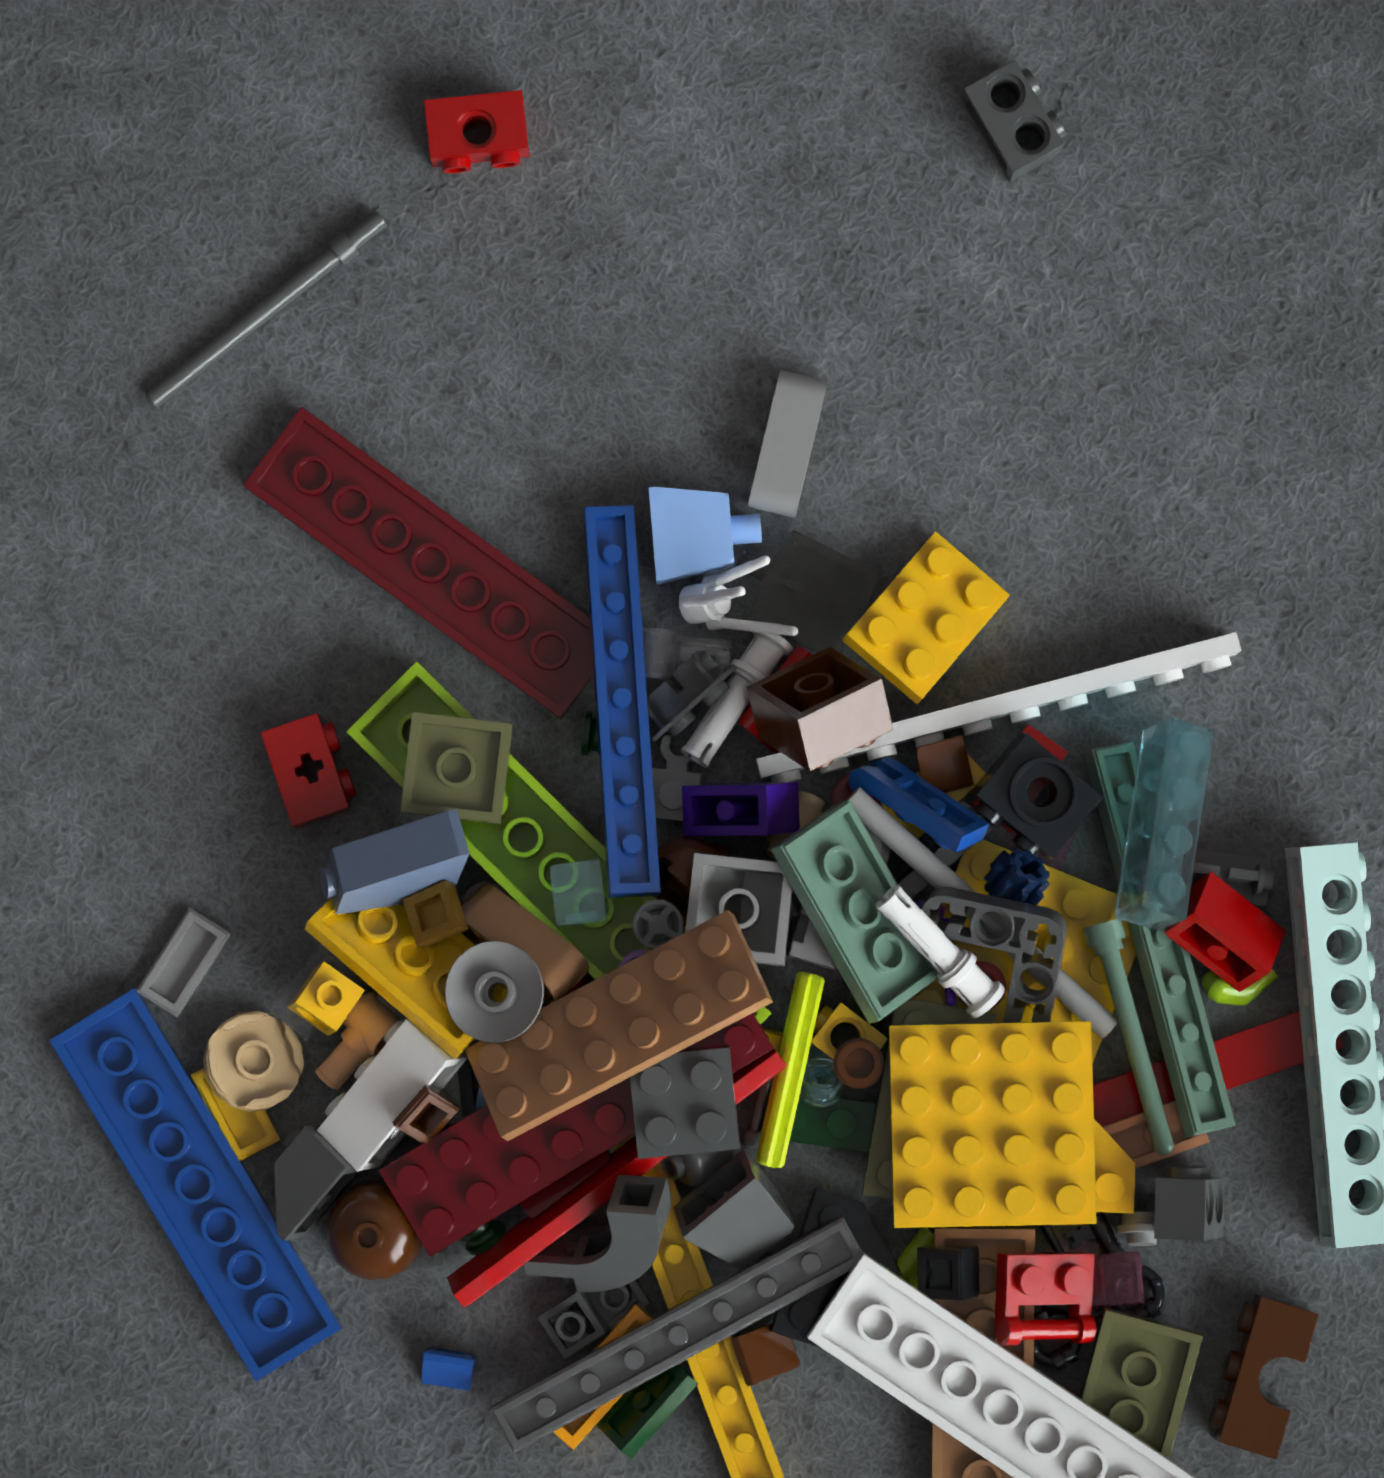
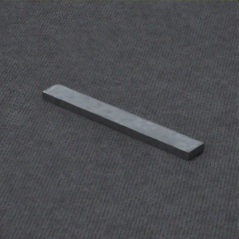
M842 1215L490 1406V1411L512 1452L515 1453L849 1272L863 1252Z

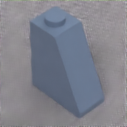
M447 810L332 848L325 868L320 870V884L324 897H331L335 915L403 905L404 898L444 880L454 883L456 887L469 856L458 810Z

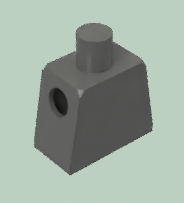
M745 1149L737 1153L705 1182L696 1187L673 1207L683 1238L739 1269L752 1265L764 1254L768 1256L794 1242L788 1235L793 1231L795 1224L786 1200Z

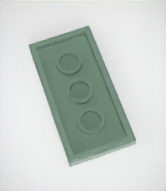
M850 799L838 802L771 849L869 1024L880 1021L937 979L938 971L875 907L876 903L881 900V896L897 885Z

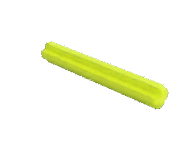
M804 971L796 974L779 1055L786 1063L785 1069L773 1077L756 1154V1162L763 1166L782 1168L785 1164L825 983L824 977L818 974Z

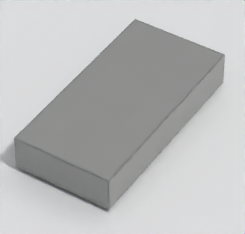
M189 907L137 988L138 993L179 1018L232 934Z

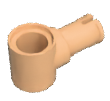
M369 992L359 998L343 1022L347 1027L341 1034L343 1040L315 1070L317 1076L334 1090H340L364 1060L377 1056L386 1044L384 1036L400 1020L376 999L378 995L374 992Z

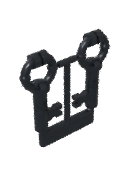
M1096 1212L1097 1224H1082L1079 1230L1073 1228L1064 1233L1066 1239L1073 1237L1075 1241L1070 1244L1072 1250L1083 1245L1082 1242L1084 1240L1095 1238L1112 1269L1107 1287L1109 1306L1105 1304L1096 1309L1092 1302V1316L1095 1320L1102 1317L1104 1307L1145 1318L1151 1317L1152 1319L1161 1315L1160 1309L1165 1299L1163 1279L1150 1267L1128 1259L1125 1251L1120 1247L1121 1244L1120 1242L1118 1243L1117 1237L1114 1236L1115 1233L1103 1212ZM1024 1225V1226H987V1227H1034V1228H1036V1227H1038L1039 1225ZM1040 1225L1053 1251L1065 1252L1051 1226ZM1043 1246L1035 1249V1252L1045 1251ZM1135 1276L1143 1277L1148 1281L1149 1287L1152 1288L1153 1297L1143 1301L1144 1307L1139 1303L1130 1309L1124 1304L1123 1298L1120 1297L1121 1284L1131 1281ZM1034 1305V1320L1068 1319L1069 1314L1065 1311L1053 1309L1052 1307H1047V1305ZM1070 1339V1343L1068 1342L1060 1347L1062 1352L1056 1349L1046 1354L1041 1350L1037 1340H1034V1360L1043 1366L1056 1367L1059 1371L1067 1367L1066 1363L1070 1365L1078 1361L1077 1355L1082 1343L1075 1344Z

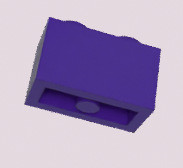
M798 782L708 783L682 786L684 836L775 835L792 833L800 829Z

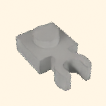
M665 734L661 740L660 750L663 758L667 761L666 769L652 768L656 819L683 822L682 786L700 784L701 773L687 772V764L692 762L689 759L691 755H674L669 748L671 736Z

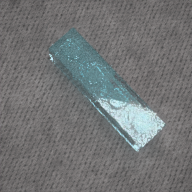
M1169 717L1143 730L1114 918L1157 931L1186 920L1214 730L1173 717Z

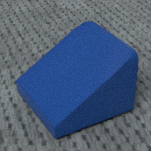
M429 1347L424 1351L421 1381L424 1384L469 1391L472 1384L476 1356L473 1353Z

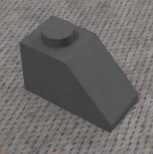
M321 1125L300 1126L295 1129L282 1144L285 1151L274 1162L277 1235L283 1241L304 1238L361 1172H357L317 1131Z

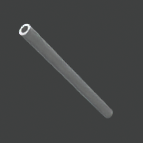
M858 787L848 797L862 823L935 889L952 887L976 892L862 788ZM972 907L968 908L965 915L970 921L975 911V908ZM996 911L986 912L980 917L983 928L992 934H1000L1008 928L1006 919ZM1037 947L1034 954L1044 955V953ZM1006 952L1011 958L1015 959L1016 953ZM1038 968L1026 969L1044 987L1049 985V979L1042 970ZM1062 969L1060 970L1056 998L1081 1021H1091V1030L1101 1039L1104 1038L1116 1026L1118 1020Z

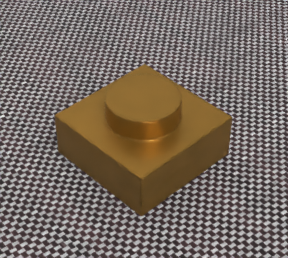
M444 880L403 899L417 946L427 948L468 930L457 890L452 882Z

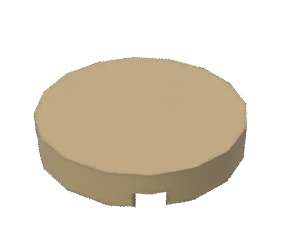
M260 1011L238 1013L222 1022L208 1039L203 1056L205 1078L214 1094L230 1107L248 1112L268 1110L287 1099L298 1084L304 1066L302 1045L293 1029L282 1020L279 1021L277 1018L269 1016L270 1014Z

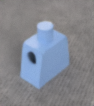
M649 487L656 585H665L734 567L733 545L762 543L760 513L730 516L728 493Z

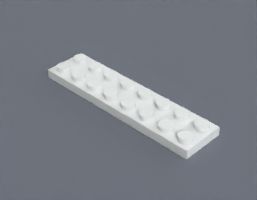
M864 1252L807 1334V1338L1013 1478H1197Z

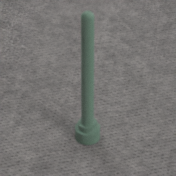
M1121 918L1082 928L1087 948L1092 947L1094 955H1100L1154 1149L1159 1155H1168L1173 1151L1174 1143L1119 949L1124 948L1121 938L1126 937Z

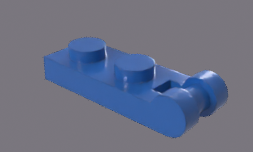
M887 756L877 759L870 765H864L853 770L849 775L848 781L852 792L858 787L862 788L868 795H872L894 810L898 818L916 825L932 836L936 844L957 853L984 839L990 823L894 758Z

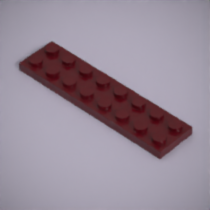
M303 407L299 409L243 484L245 489L560 720L594 676L589 616Z
M752 1013L681 1051L730 1046L732 1072L735 1073L775 1047L756 1015ZM630 1077L509 1141L500 1137L488 1105H485L434 1136L427 1144L425 1142L378 1170L429 1256H433L634 1134L635 1123Z

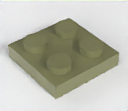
M412 712L400 812L432 816L447 810L457 809L460 820L501 824L513 724Z

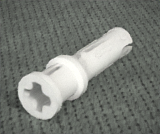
M753 632L754 638L740 659H733L729 666L735 665L737 669L731 673V677L727 681L730 688L712 704L686 745L681 749L685 756L691 755L690 760L702 767L708 768L711 759L750 702L746 687L770 676L783 655H790L793 647L780 635Z
M899 884L893 886L881 896V900L876 903L875 907L898 928L902 935L938 971L936 976L938 982L944 988L950 987L967 1004L966 1012L972 1018H978L998 1002L1005 991V987L999 981L992 982L975 964L977 957L971 951L960 950L923 910L911 900Z

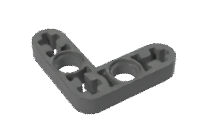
M940 887L933 890L928 895L922 910L948 939L1016 953L1003 1023L1020 1022L1026 1009V1003L1036 1004L1033 1010L1032 1022H1051L1067 938V924L1064 917L1057 911L1047 907L952 887ZM941 903L950 904V912L955 914L951 916L949 922L940 920V912L937 909ZM969 907L975 908L969 928L963 925L967 919L965 916ZM996 911L1005 917L1008 928L1000 934H992L983 928L980 917L986 912ZM1039 924L1049 925L1048 931L1052 935L1047 941L1044 955L1034 954L1038 942V933L1035 930H1037ZM1029 968H1038L1047 975L1049 985L1041 990L1030 989L1023 983L1021 973Z

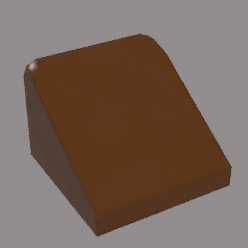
M963 735L914 748L913 752L920 777L942 792L947 793L974 786Z
M425 1085L392 1123L396 1128L421 1143L425 1142L427 1144L444 1128L460 1108L444 1089Z
M771 1323L751 1329L732 1338L731 1342L747 1387L791 1371L799 1366V1359L792 1339L770 1332Z

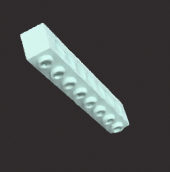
M1358 842L1285 848L1320 1245L1332 1248L1383 1244L1384 1101L1380 1099L1379 1080H1382L1384 1076V1062L1381 1053L1378 1050L1376 1051L1374 1032L1379 1028L1380 1016L1378 1006L1371 998L1370 981H1373L1375 977V962L1372 953L1367 951L1366 931L1370 929L1371 915L1368 904L1365 901L1363 902L1361 882L1366 878V862L1362 852H1358ZM1329 881L1338 890L1337 902L1331 908L1324 903L1322 898L1323 888ZM1334 931L1341 936L1343 942L1342 950L1336 957H1332L1327 950V939ZM1338 981H1341L1347 989V998L1340 1007H1337L1331 998V990ZM1345 1030L1350 1035L1351 1048L1345 1056L1341 1057L1336 1050L1335 1043L1338 1035ZM1350 1080L1355 1086L1356 1096L1354 1101L1346 1107L1340 1099V1090L1343 1084ZM1355 1130L1360 1137V1147L1354 1155L1349 1156L1345 1150L1344 1142L1347 1135ZM1360 1180L1365 1189L1364 1198L1358 1205L1353 1206L1349 1199V1190L1353 1183Z

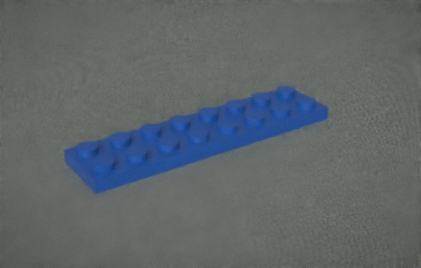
M137 988L131 989L49 1040L255 1382L343 1328L290 1240L283 1241L277 1235L275 1215L225 1137L195 1083L144 999L138 993Z

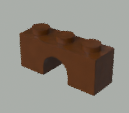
M1255 1294L1253 1304L1244 1303L1237 1324V1331L1244 1333L1239 1352L1233 1350L1229 1352L1223 1371V1379L1230 1381L1225 1400L1219 1398L1215 1400L1209 1419V1427L1216 1429L1213 1437L1215 1440L1277 1460L1291 1411L1285 1407L1269 1403L1264 1399L1259 1389V1375L1263 1367L1269 1361L1276 1358L1287 1357L1306 1362L1319 1317L1318 1313Z

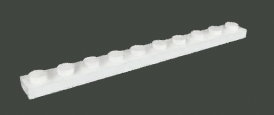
M1234 632L892 723L893 730L876 738L873 744L864 748H856L836 758L831 765L821 768L820 772L825 774L849 767V757L867 753L869 761L896 755L895 745L914 740L916 747L945 740L943 732L958 728L963 729L964 736L993 729L992 719L1010 715L1012 724L1041 716L1039 707L1058 703L1060 711L1088 704L1086 695L1105 690L1107 698L1136 691L1134 682L1153 677L1155 686L1183 679L1182 669L1201 665L1202 672L1207 673L1231 666L1229 657L1241 652L1238 636ZM781 752L756 759L761 781L771 778L772 782H795L802 779L800 770L805 768Z

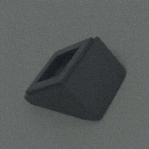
M977 1246L917 1247L918 1289L931 1299L964 1301L979 1295V1249Z

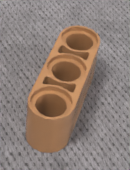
M483 884L461 905L468 930L461 933L474 945L488 941H501L513 944L531 956L542 975L544 1003L549 1005L562 998L589 972L588 962L575 946L492 884Z

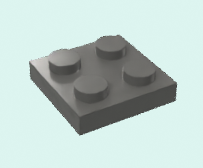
M730 1046L679 1051L630 1077L638 1159L740 1149Z

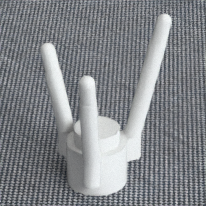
M765 555L717 575L705 576L702 583L687 585L680 592L679 608L683 618L689 624L706 623L710 631L732 629L775 635L795 636L798 634V629L795 626L725 618L724 616L730 610L731 599L743 596L745 588L742 586L726 588L723 584L770 563L769 556Z

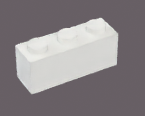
M408 1019L399 1020L388 1030L384 1036L385 1046L377 1056L368 1058L360 1065L354 1074L357 1081L347 1093L340 1094L328 1105L325 1110V1114L328 1117L317 1129L322 1137L357 1172L378 1168L382 1165L406 1135L405 1132L393 1125L392 1122L425 1085L443 1089L468 1058L462 1052L454 1060Z

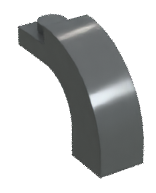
M618 1175L606 1211L609 1223L595 1228L573 1227L523 1265L525 1275L574 1278L577 1292L612 1290L627 1285L641 1277L650 1268L657 1256L668 1221L671 1197L667 1178Z

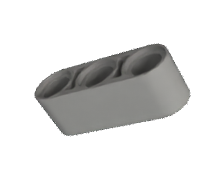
M780 369L748 507L796 518L828 380Z

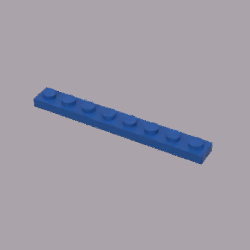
M634 505L584 507L583 524L608 898L659 896L661 889Z

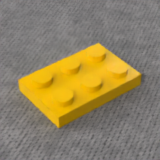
M935 531L845 635L842 641L915 704H918L1003 605L1010 594Z

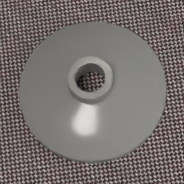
M501 941L483 942L461 954L450 969L445 987L446 1005L455 1024L468 1036L492 1043L505 1042L524 1033L536 1020L544 998L543 979L535 961L521 948ZM502 983L507 989V996L503 1001L497 1002L493 997V989L496 985Z

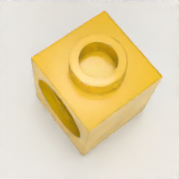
M323 961L313 969L287 1008L329 1036L337 1032L365 990Z
M840 1002L834 1010L825 1005L819 1012L814 1028L815 1035L812 1038L811 1044L834 1060L837 1049L833 1047L830 1035L833 1028L840 1023L853 1025L858 1031L859 1038L873 1042L879 1049L884 1046L888 1038Z

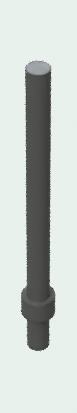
M375 210L346 234L343 231L339 232L327 242L329 247L166 375L146 391L145 394L158 408L342 262L345 266L360 254L358 249L388 226Z

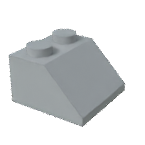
M694 853L685 932L729 910L735 915L756 964L785 967L793 888L778 862Z

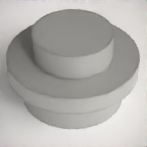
M1155 1212L1123 1213L1122 1225L1117 1226V1235L1127 1237V1245L1130 1246L1157 1245V1239H1154Z

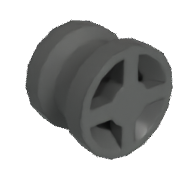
M651 900L644 903L637 910L633 918V930L637 940L643 946L653 950L682 934L683 919L680 911L672 903L665 900Z

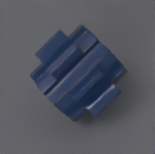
M1016 849L1010 855L1004 850L990 864L991 870L984 877V880L987 881L984 885L985 891L990 896L1037 905L1044 898L1043 892L1050 885L1047 881L1050 877L1049 871L1045 869L1043 865L1045 862L1042 858H1037L1027 849L1023 851Z

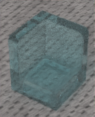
M600 859L555 864L550 867L557 927L608 921Z

